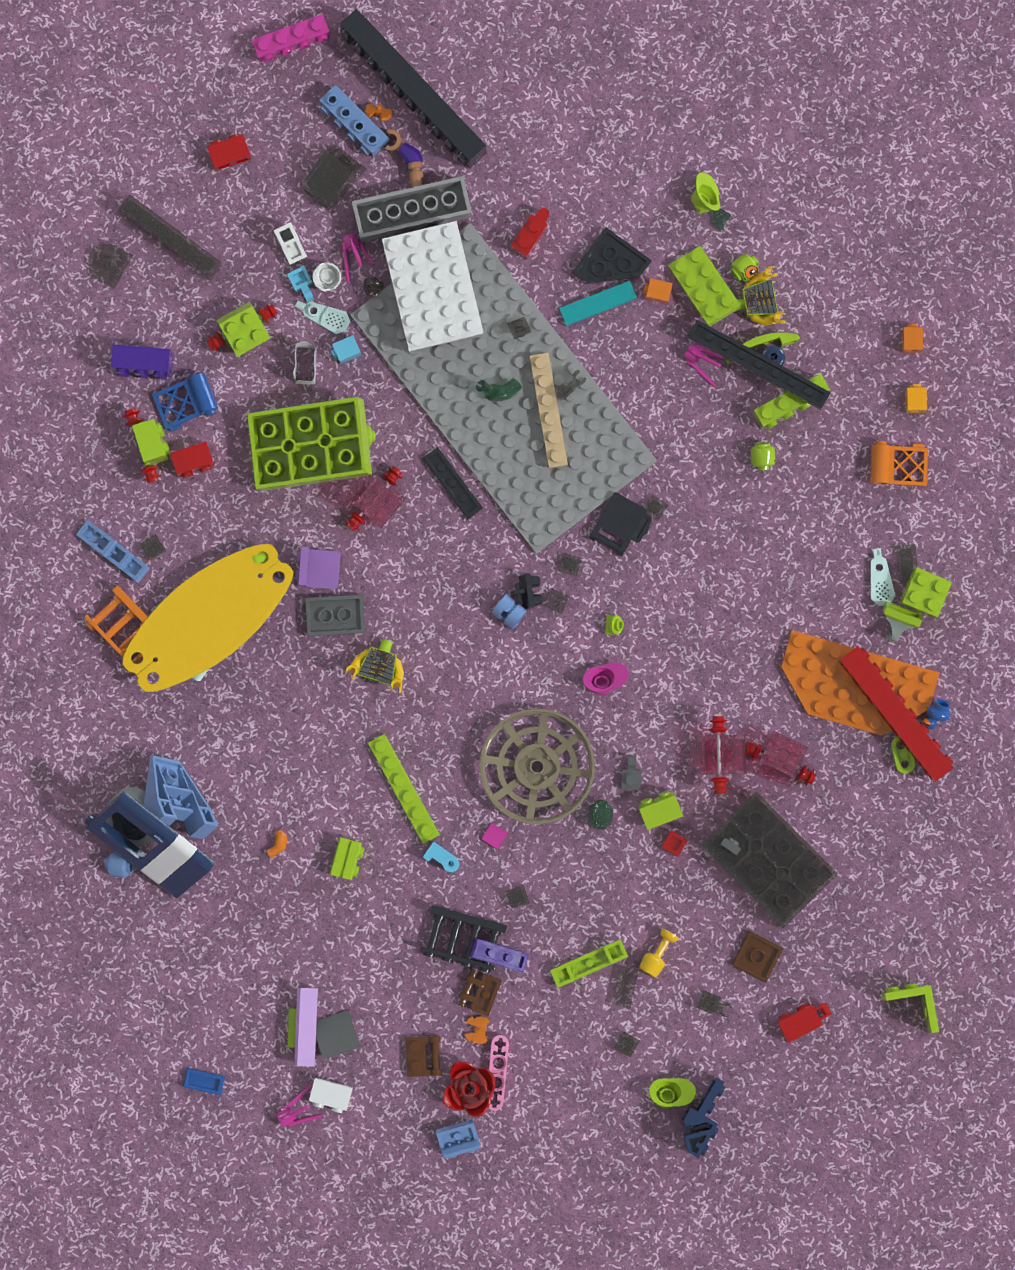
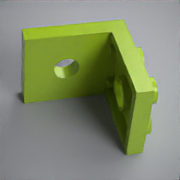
M918 983L904 985L905 989H899V987L894 986L885 988L886 992H881L882 1000L884 1001L921 995L927 1032H939L931 985L918 986Z

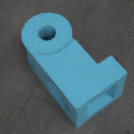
M435 842L432 843L423 856L428 862L431 858L435 859L448 872H454L459 868V860Z

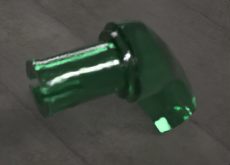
M514 378L504 384L491 385L484 380H480L478 384L482 385V387L476 385V390L484 394L488 401L493 402L511 399L522 389L521 384Z

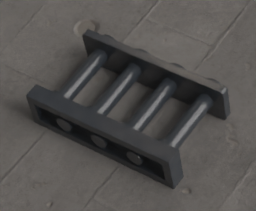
M432 905L430 913L434 914L433 918H435L427 948L421 947L420 949L424 951L423 955L434 958L436 954L443 956V961L453 963L454 960L461 961V966L472 968V965L480 966L479 970L491 973V970L495 971L496 967L491 966V963L473 961V957H469L474 939H478L480 930L482 931L483 927L490 929L489 933H491L489 942L496 944L498 936H501V932H506L507 925ZM445 917L453 919L452 923L454 924L446 953L436 951L435 946L442 921H445ZM464 922L471 924L472 932L465 958L453 954L461 925L463 926Z

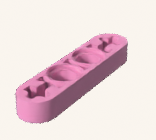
M503 1035L495 1036L491 1043L489 1071L492 1072L494 1077H499L502 1080L501 1087L494 1090L502 1091V1095L497 1094V1100L501 1103L497 1104L495 1108L490 1103L489 1109L493 1111L501 1109L504 1103L509 1041ZM499 1038H503V1042H506V1046H502L501 1051L506 1052L505 1056L500 1054L493 1055V1051L498 1052V1046L495 1045V1041H498ZM497 1057L502 1058L504 1061V1066L500 1069L493 1066V1060Z

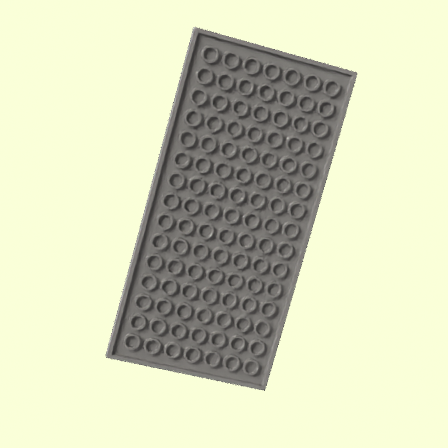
M470 223L460 230L459 233L484 334L409 352L392 283L350 314V316L533 551L538 554L611 498L615 492L620 491L650 468L657 460ZM549 353L568 466L549 469L530 362L531 355Z

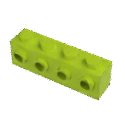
M821 373L809 379L814 384L830 391ZM786 392L755 409L753 415L761 429L766 427L771 429L778 424L777 421L784 418V420H787L795 415L793 412L799 409L803 411L811 405Z

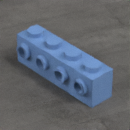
M337 85L331 88L319 100L320 109L327 116L330 114L334 118L333 122L340 129L344 128L348 132L346 135L353 142L357 141L361 145L360 149L367 156L370 154L374 157L389 143V137Z

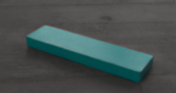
M627 281L561 307L559 310L567 327L636 300L637 296L631 282Z

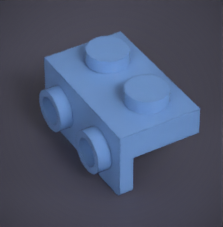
M473 1119L436 1130L443 1159L454 1158L466 1152L472 1153L481 1148Z

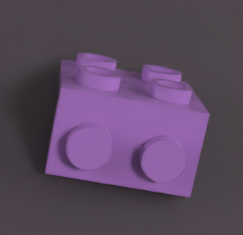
M301 546V551L297 552V563H300V570H296L295 581L299 582L298 585L300 587L337 589L339 583L340 552L315 550Z

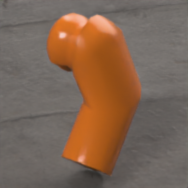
M282 830L275 832V845L266 850L270 858H273L286 848L288 838Z

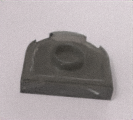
M104 244L94 248L88 258L89 269L96 279L115 289L133 255L113 244Z

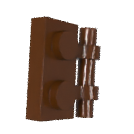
M471 968L469 976L467 975L465 978L466 984L463 992L459 994L460 1000L458 1005L465 1007L467 1001H471L473 1004L470 1010L489 1016L502 980L485 973L482 980L476 979L478 971ZM474 984L479 986L475 997L470 995Z

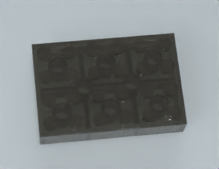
M757 791L700 845L781 929L795 918L838 875ZM731 837L740 843L738 847L741 850L736 856L720 845L724 838L729 839Z

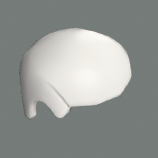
M330 262L321 263L313 271L312 280L319 290L324 292L331 291L340 284L341 272L338 266Z

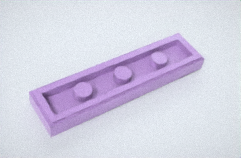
M297 988L294 1066L315 1067L317 988Z

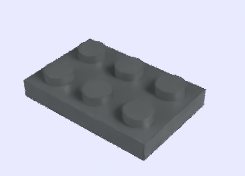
M363 595L306 598L308 637L365 634Z

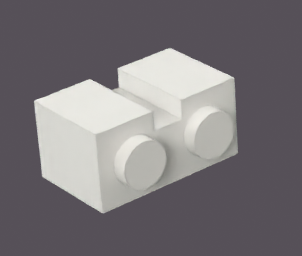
M315 1078L309 1101L313 1102L312 1106L324 1108V1105L332 1107L331 1111L342 1113L343 1110L347 1111L353 1087Z

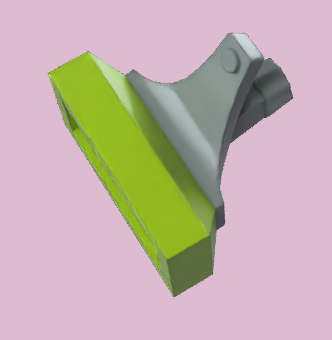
M888 601L885 602L883 612L892 627L891 634L888 636L890 642L897 643L900 635L905 630L920 627L922 622L921 614Z

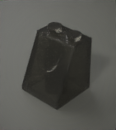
M335 146L325 150L301 186L309 196L317 198L321 206L331 209L341 201L367 169L341 147Z

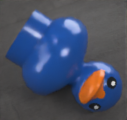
M937 699L935 703L928 707V717L923 719L927 729H934L937 721L943 722L950 719V704L947 701Z

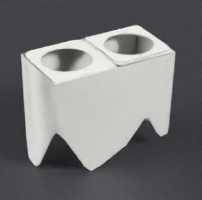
M301 341L295 346V368L293 374L296 384H315L317 349L306 341ZM297 348L315 349V375L312 381H296Z

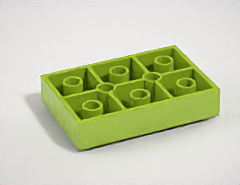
M353 397L247 414L255 487L257 490L269 491L372 475L364 399Z

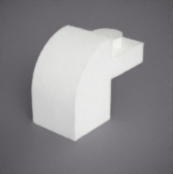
M291 222L273 230L290 265L307 257Z

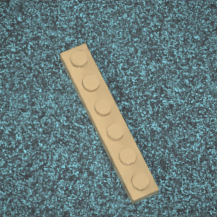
M549 353L531 355L530 362L549 469L568 466Z

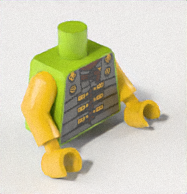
M768 266L765 271L750 279L745 284L744 289H742V298L737 299L741 305V308L738 310L745 309L746 318H750L752 322L762 326L786 323L785 320H780V317L786 315V313L778 311L772 279H769L778 276V273L771 274V270L775 266Z
M382 639L379 649L374 647L365 649L354 658L351 665L345 671V676L349 672L353 674L352 679H355L357 674L358 676L391 686V692H393L395 687L399 688V693L402 692L404 671L397 655L390 653L392 641Z

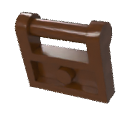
M441 1036L406 1038L407 1077L442 1075L439 1055ZM425 1043H431L432 1070H427Z

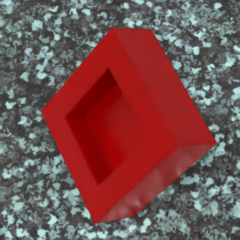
M671 830L661 847L678 857L688 840Z

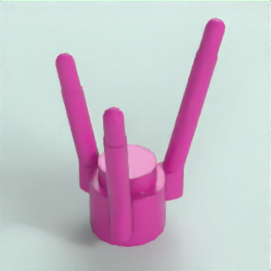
M356 233L342 238L344 244L341 247L347 283L350 282L347 250L349 253H354L359 267H362L358 254L359 249L362 250L370 265H374Z
M691 344L684 354V358L687 359L686 363L692 366L710 385L716 388L717 385L694 362L699 363L703 359L720 367V363L704 356L703 353L719 359H723V357Z
M313 1085L308 1086L287 1105L280 1108L281 1112L277 1113V1117L283 1127L288 1125L292 1127L299 1123L323 1117L322 1114L295 1120L297 1119L296 1115L309 1109V1105L296 1111L292 1108L289 1109L307 1094Z

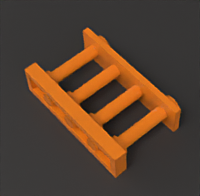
M117 585L112 590L115 593L114 599L93 619L88 615L84 616V618L87 620L85 624L92 631L96 629L124 657V651H126L148 616ZM124 603L128 607L127 613L105 633L98 624L114 608ZM137 616L142 621L139 624L140 627L118 647L110 638L129 620ZM139 653L132 662L134 664L141 663L143 655Z

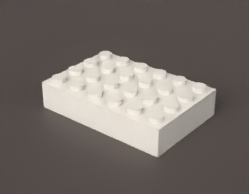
M457 221L382 239L409 352L484 334Z

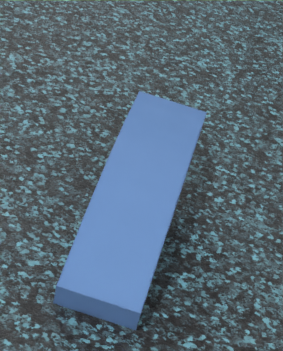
M89 520L85 522L76 534L137 583L140 582L150 569Z

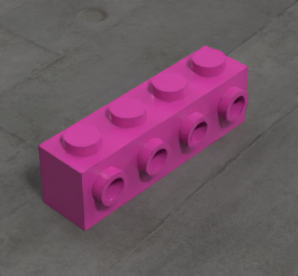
M322 14L252 39V43L259 62H269L279 55L285 56L292 53L293 50L305 49L315 42H324L330 37V32Z

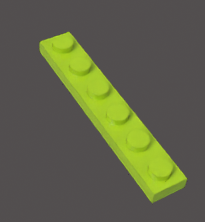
M383 734L370 741L368 744L422 843L425 844L440 836L386 735Z

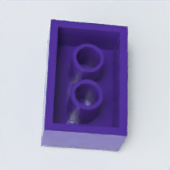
M113 344L111 368L119 377H129V374L136 375V378L141 379L155 376L157 380H167V377L172 378L174 355L170 349Z

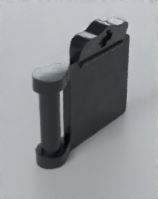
M615 492L590 534L589 539L592 541L594 539L618 552L617 555L622 557L631 540L638 543L648 533L652 517L646 514L647 509ZM602 528L624 540L622 546L598 533L599 530Z

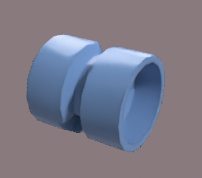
M506 594L491 613L499 620L504 619V624L513 630L527 613V610L520 604L515 605V600Z

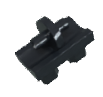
M530 573L519 576V583H515V590L510 591V595L516 596L517 602H522V607L526 610L543 603L541 594L533 595L532 588L540 587L539 576H531Z

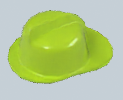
M704 172L698 173L696 176V189L691 195V201L699 215L711 210L717 211L720 209L718 187L714 179Z
M663 1078L657 1079L650 1085L649 1095L659 1107L672 1109L673 1107L686 1106L691 1103L695 1098L696 1089L693 1083L687 1079Z

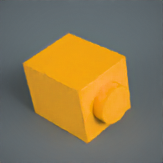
M920 384L910 385V388L905 390L906 413H925L927 411L926 387H921Z

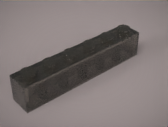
M130 194L118 208L121 215L209 280H212L222 267L221 261Z

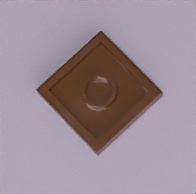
M748 931L732 966L766 983L784 948Z

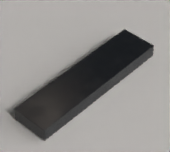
M438 447L423 457L425 463L467 520L483 509Z

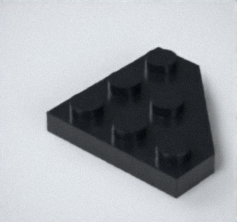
M606 227L572 271V274L586 284L641 277L652 260Z

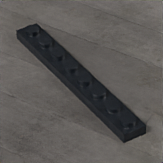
M696 320L687 335L689 339L819 410H822L831 392L699 320Z

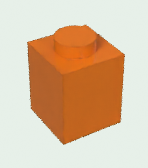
M650 278V282L645 283L643 294H646L645 300L668 305L673 283Z
M907 324V327L902 329V353H921L923 351V327H918V324Z

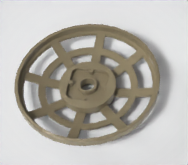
M547 709L523 710L502 720L487 737L480 756L481 781L491 802L508 817L528 824L552 823L573 813L587 797L595 775L594 752L583 730L567 716ZM541 715L539 727H529L516 732L510 724L512 721L524 716ZM548 716L566 723L576 733L567 740L557 731L547 728ZM504 728L510 738L502 746L498 757L487 756L493 739ZM529 733H538L537 744L526 746L520 738ZM546 734L557 738L562 744L554 750L544 745ZM580 739L588 753L589 770L577 769V757L572 745ZM514 742L520 750L516 759L504 758L507 749ZM566 750L569 752L572 768L560 766L558 756ZM539 761L542 763L543 769L541 772H534L532 770L534 762ZM486 763L497 765L498 778L503 788L495 794L492 793L487 781ZM503 766L514 768L517 778L509 784L506 783L504 778ZM559 774L569 775L568 784L560 792L554 782ZM576 777L588 778L582 794L571 806L565 796L573 787ZM520 784L529 788V800L519 797L512 790ZM548 788L555 796L546 801H536L538 790ZM508 794L516 802L528 806L526 817L509 811L498 800ZM559 802L565 810L552 817L534 818L535 807H545Z

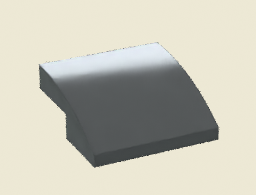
M349 1010L316 1021V1039L323 1060L360 1047Z

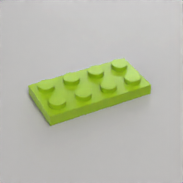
M701 246L668 265V268L706 325L712 326L741 308V305Z

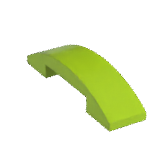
M770 333L753 338L743 345L754 349L779 341L780 346L784 347L799 342L800 336L793 333ZM726 359L727 365L733 363L730 360Z
M620 939L550 970L557 988L623 960L628 957V954Z

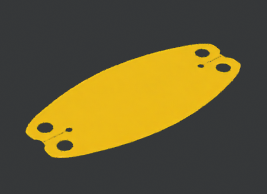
M271 544L255 545L212 563L178 586L151 613L130 642L123 657L124 667L129 672L137 675L138 684L144 691L154 692L166 689L205 672L235 652L263 625L285 595L293 578V570L287 563L280 562L277 558L278 552ZM260 552H266L269 558L265 563H255L252 557ZM277 571L283 572L285 575L281 583L273 581V574ZM259 573L263 574L262 578L258 577ZM135 652H140L143 655V661L139 664H134L131 660ZM157 657L158 661L153 662V658ZM151 672H156L159 675V681L155 684H150L147 680V676Z

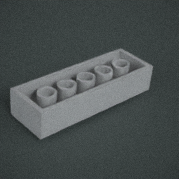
M463 176L352 201L361 242L427 228L432 224L440 225L472 217Z

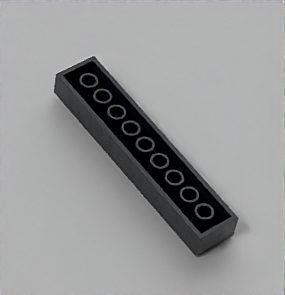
M357 8L340 23L342 39L348 45L351 43L354 46V51L360 58L363 56L366 58L369 68L374 72L376 70L381 75L380 79L386 85L390 84L392 86L393 93L399 99L403 98L406 101L405 105L411 112L416 111L418 113V119L421 123L431 127V133L438 140L441 138L444 141L445 148L450 153L454 152L458 156L457 160L463 167L466 165L469 168L473 167L487 154L486 144Z

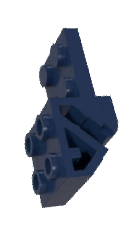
M717 1077L713 1080L698 1108L695 1110L689 1106L681 1120L682 1125L686 1129V1133L683 1134L686 1150L699 1158L700 1154L702 1156L705 1155L709 1148L707 1142L710 1138L714 1139L719 1131L717 1128L718 1123L705 1116L706 1113L710 1114L715 1107L713 1101L716 1096L720 1097L725 1090L723 1086L724 1081ZM691 1126H694L693 1129H694V1130L698 1129V1130L692 1132V1131L690 1130V1127H691Z

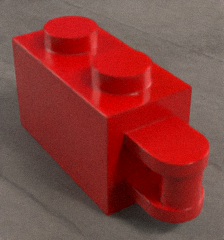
M541 208L536 216L531 214L511 245V250L526 260L547 230L548 209Z
M826 1002L815 1008L812 1004L807 1005V1003H803L796 1007V1012L790 1014L788 1011L780 1015V1020L777 1021V1024L787 1043H790L822 1026L821 1020L832 1015ZM819 1009H821L823 1013L821 1017H819L816 1013V1011Z

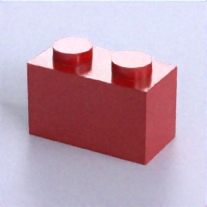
M234 134L229 136L227 140H215L210 143L211 145L207 146L215 171L252 160L244 135Z
M206 441L170 453L178 477L182 476L183 479L193 476V472L199 470L201 473L211 470V466L215 465Z

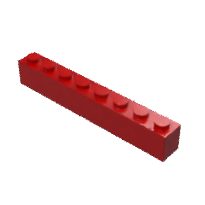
M857 646L838 662L933 783L938 781L954 768L951 765L953 763L952 759L947 754L943 755L939 750L941 746L937 740H932L928 736L929 730L923 723L919 724L917 722L915 712L911 708L907 709L903 704L905 703L904 698L892 690L894 686L887 677L884 679L881 676L879 666L875 662L873 664L870 662L868 652L863 647L860 649Z

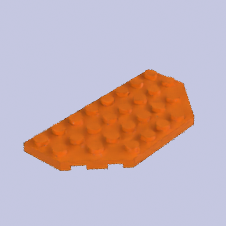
M791 630L781 668L807 715L880 736L891 731L888 724L838 662L854 648ZM868 652L870 662L872 664L875 662L879 666L881 676L884 679L887 677L894 686L892 690L904 698L905 703L903 704L907 709L911 708L917 716L926 712L931 705L940 672Z

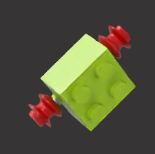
M247 302L217 319L216 321L223 334L221 335L215 331L214 337L208 336L209 340L206 342L211 351L216 350L218 352V347L220 346L225 348V341L228 340L238 357L269 340L270 336L261 321L263 319L264 322L269 324L271 317L276 319L275 315L278 313L274 305L266 303L267 307L264 309L259 307V314H257L252 304Z
M131 408L126 410L122 417L128 420L125 426L132 427L143 462L145 463L144 468L140 471L141 474H145L143 482L147 481L148 484L155 483L161 477V474L156 473L159 467L155 464L168 461V455L171 453L168 443L162 439L165 433L160 422L157 423L155 419L142 422L143 418L138 417L141 411Z

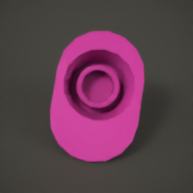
M608 663L588 669L583 676V683L585 687L595 694L604 696L613 689L623 686L628 680L629 671L622 663Z

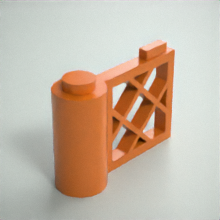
M876 441L875 445L871 446L870 484L927 486L928 448H924V444H912V447L887 445L886 441ZM895 451H901L906 456L900 464L894 458ZM915 452H923V461L919 464L911 457ZM908 459L915 466L909 474L901 466ZM898 468L905 475L901 481L894 480V472ZM917 469L922 474V482H915L910 476Z

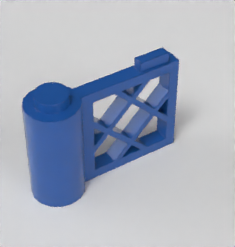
M205 373L193 375L185 381L152 394L165 429H170L171 432L182 428L181 424L201 415L210 417L216 414L218 409ZM183 386L187 390L185 399L175 396L178 388ZM164 394L171 396L167 407L161 405L159 396ZM174 398L183 401L179 412L170 408ZM186 403L193 405L194 414L189 416L183 414ZM169 410L178 414L176 421L168 424L166 419Z

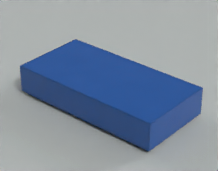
M187 1068L183 1087L221 1096L225 1076Z

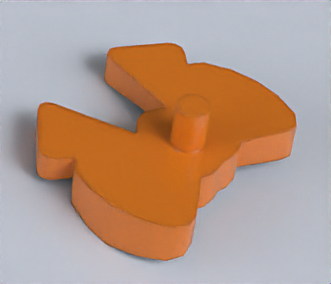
M367 104L365 114L369 118L374 114L375 116H380V121H386L391 118L392 110L381 108V104H378V107L373 104Z
M471 1016L466 1021V1023L476 1026L474 1029L475 1033L465 1034L469 1042L473 1041L478 1044L488 1042L485 1034L486 1026L490 1022L489 1018L483 1016L474 1018Z

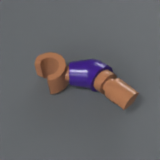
M387 130L388 136H395L397 141L395 145H387L385 149L389 152L398 151V155L408 165V170H411L409 173L411 188L421 186V179L424 178L423 171H420L422 168L421 163L423 162L421 152L406 142L403 144V138L397 131Z

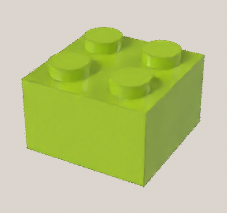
M916 567L912 570L899 604L933 619L938 618L952 582Z

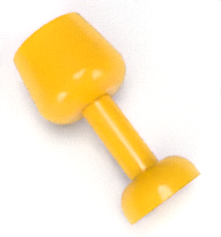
M663 928L660 932L663 939L654 954L646 953L639 967L640 970L654 978L665 967V962L661 959V956L670 942L675 943L679 939V937Z

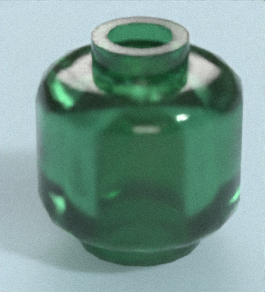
M597 800L596 803L591 804L587 820L592 825V828L598 830L607 829L613 821V807L605 800Z

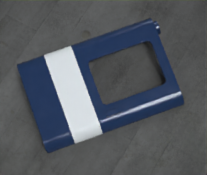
M122 792L99 814H90L84 822L87 824L85 828L175 898L181 896L215 865L212 859L126 792ZM115 812H118L155 840L158 845L146 854L105 821Z

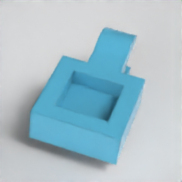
M304 266L287 274L296 292L301 290L307 302L314 299L308 287L313 283Z

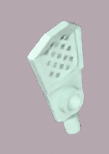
M297 301L295 305L296 308L303 310L304 316L336 335L346 331L350 324L348 314L345 311L311 301L306 304ZM311 308H316L317 313L311 314Z
M881 548L873 549L874 558L871 560V600L878 606H884L886 601L891 603L896 595L887 561L882 557ZM876 565H882V571H877Z

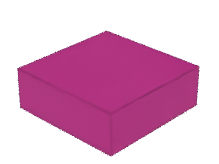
M491 823L482 840L498 849L508 833Z

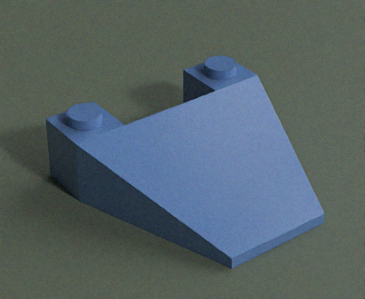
M152 755L149 762L143 806L168 826L175 820L184 821L190 837L204 839L218 827L211 808L180 761Z

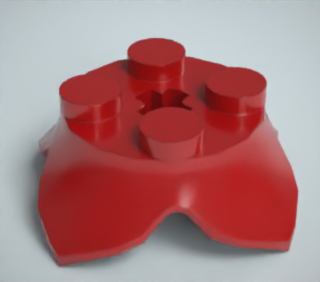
M455 1062L450 1070L452 1083L444 1091L443 1104L452 1110H465L472 1117H480L485 1114L490 1106L495 1090L494 1075L486 1068H477L468 1062ZM470 1085L475 1087L474 1093L469 1092Z

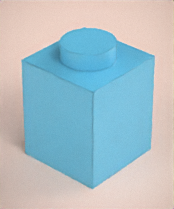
M353 335L332 344L334 349L331 350L334 360H339L340 364L361 356L360 349Z

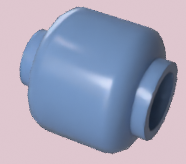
M112 852L105 859L104 864L110 876L120 878L128 877L133 873L135 867L117 852Z

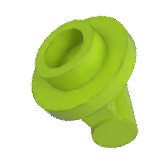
M606 615L605 634H620L624 627L621 617Z

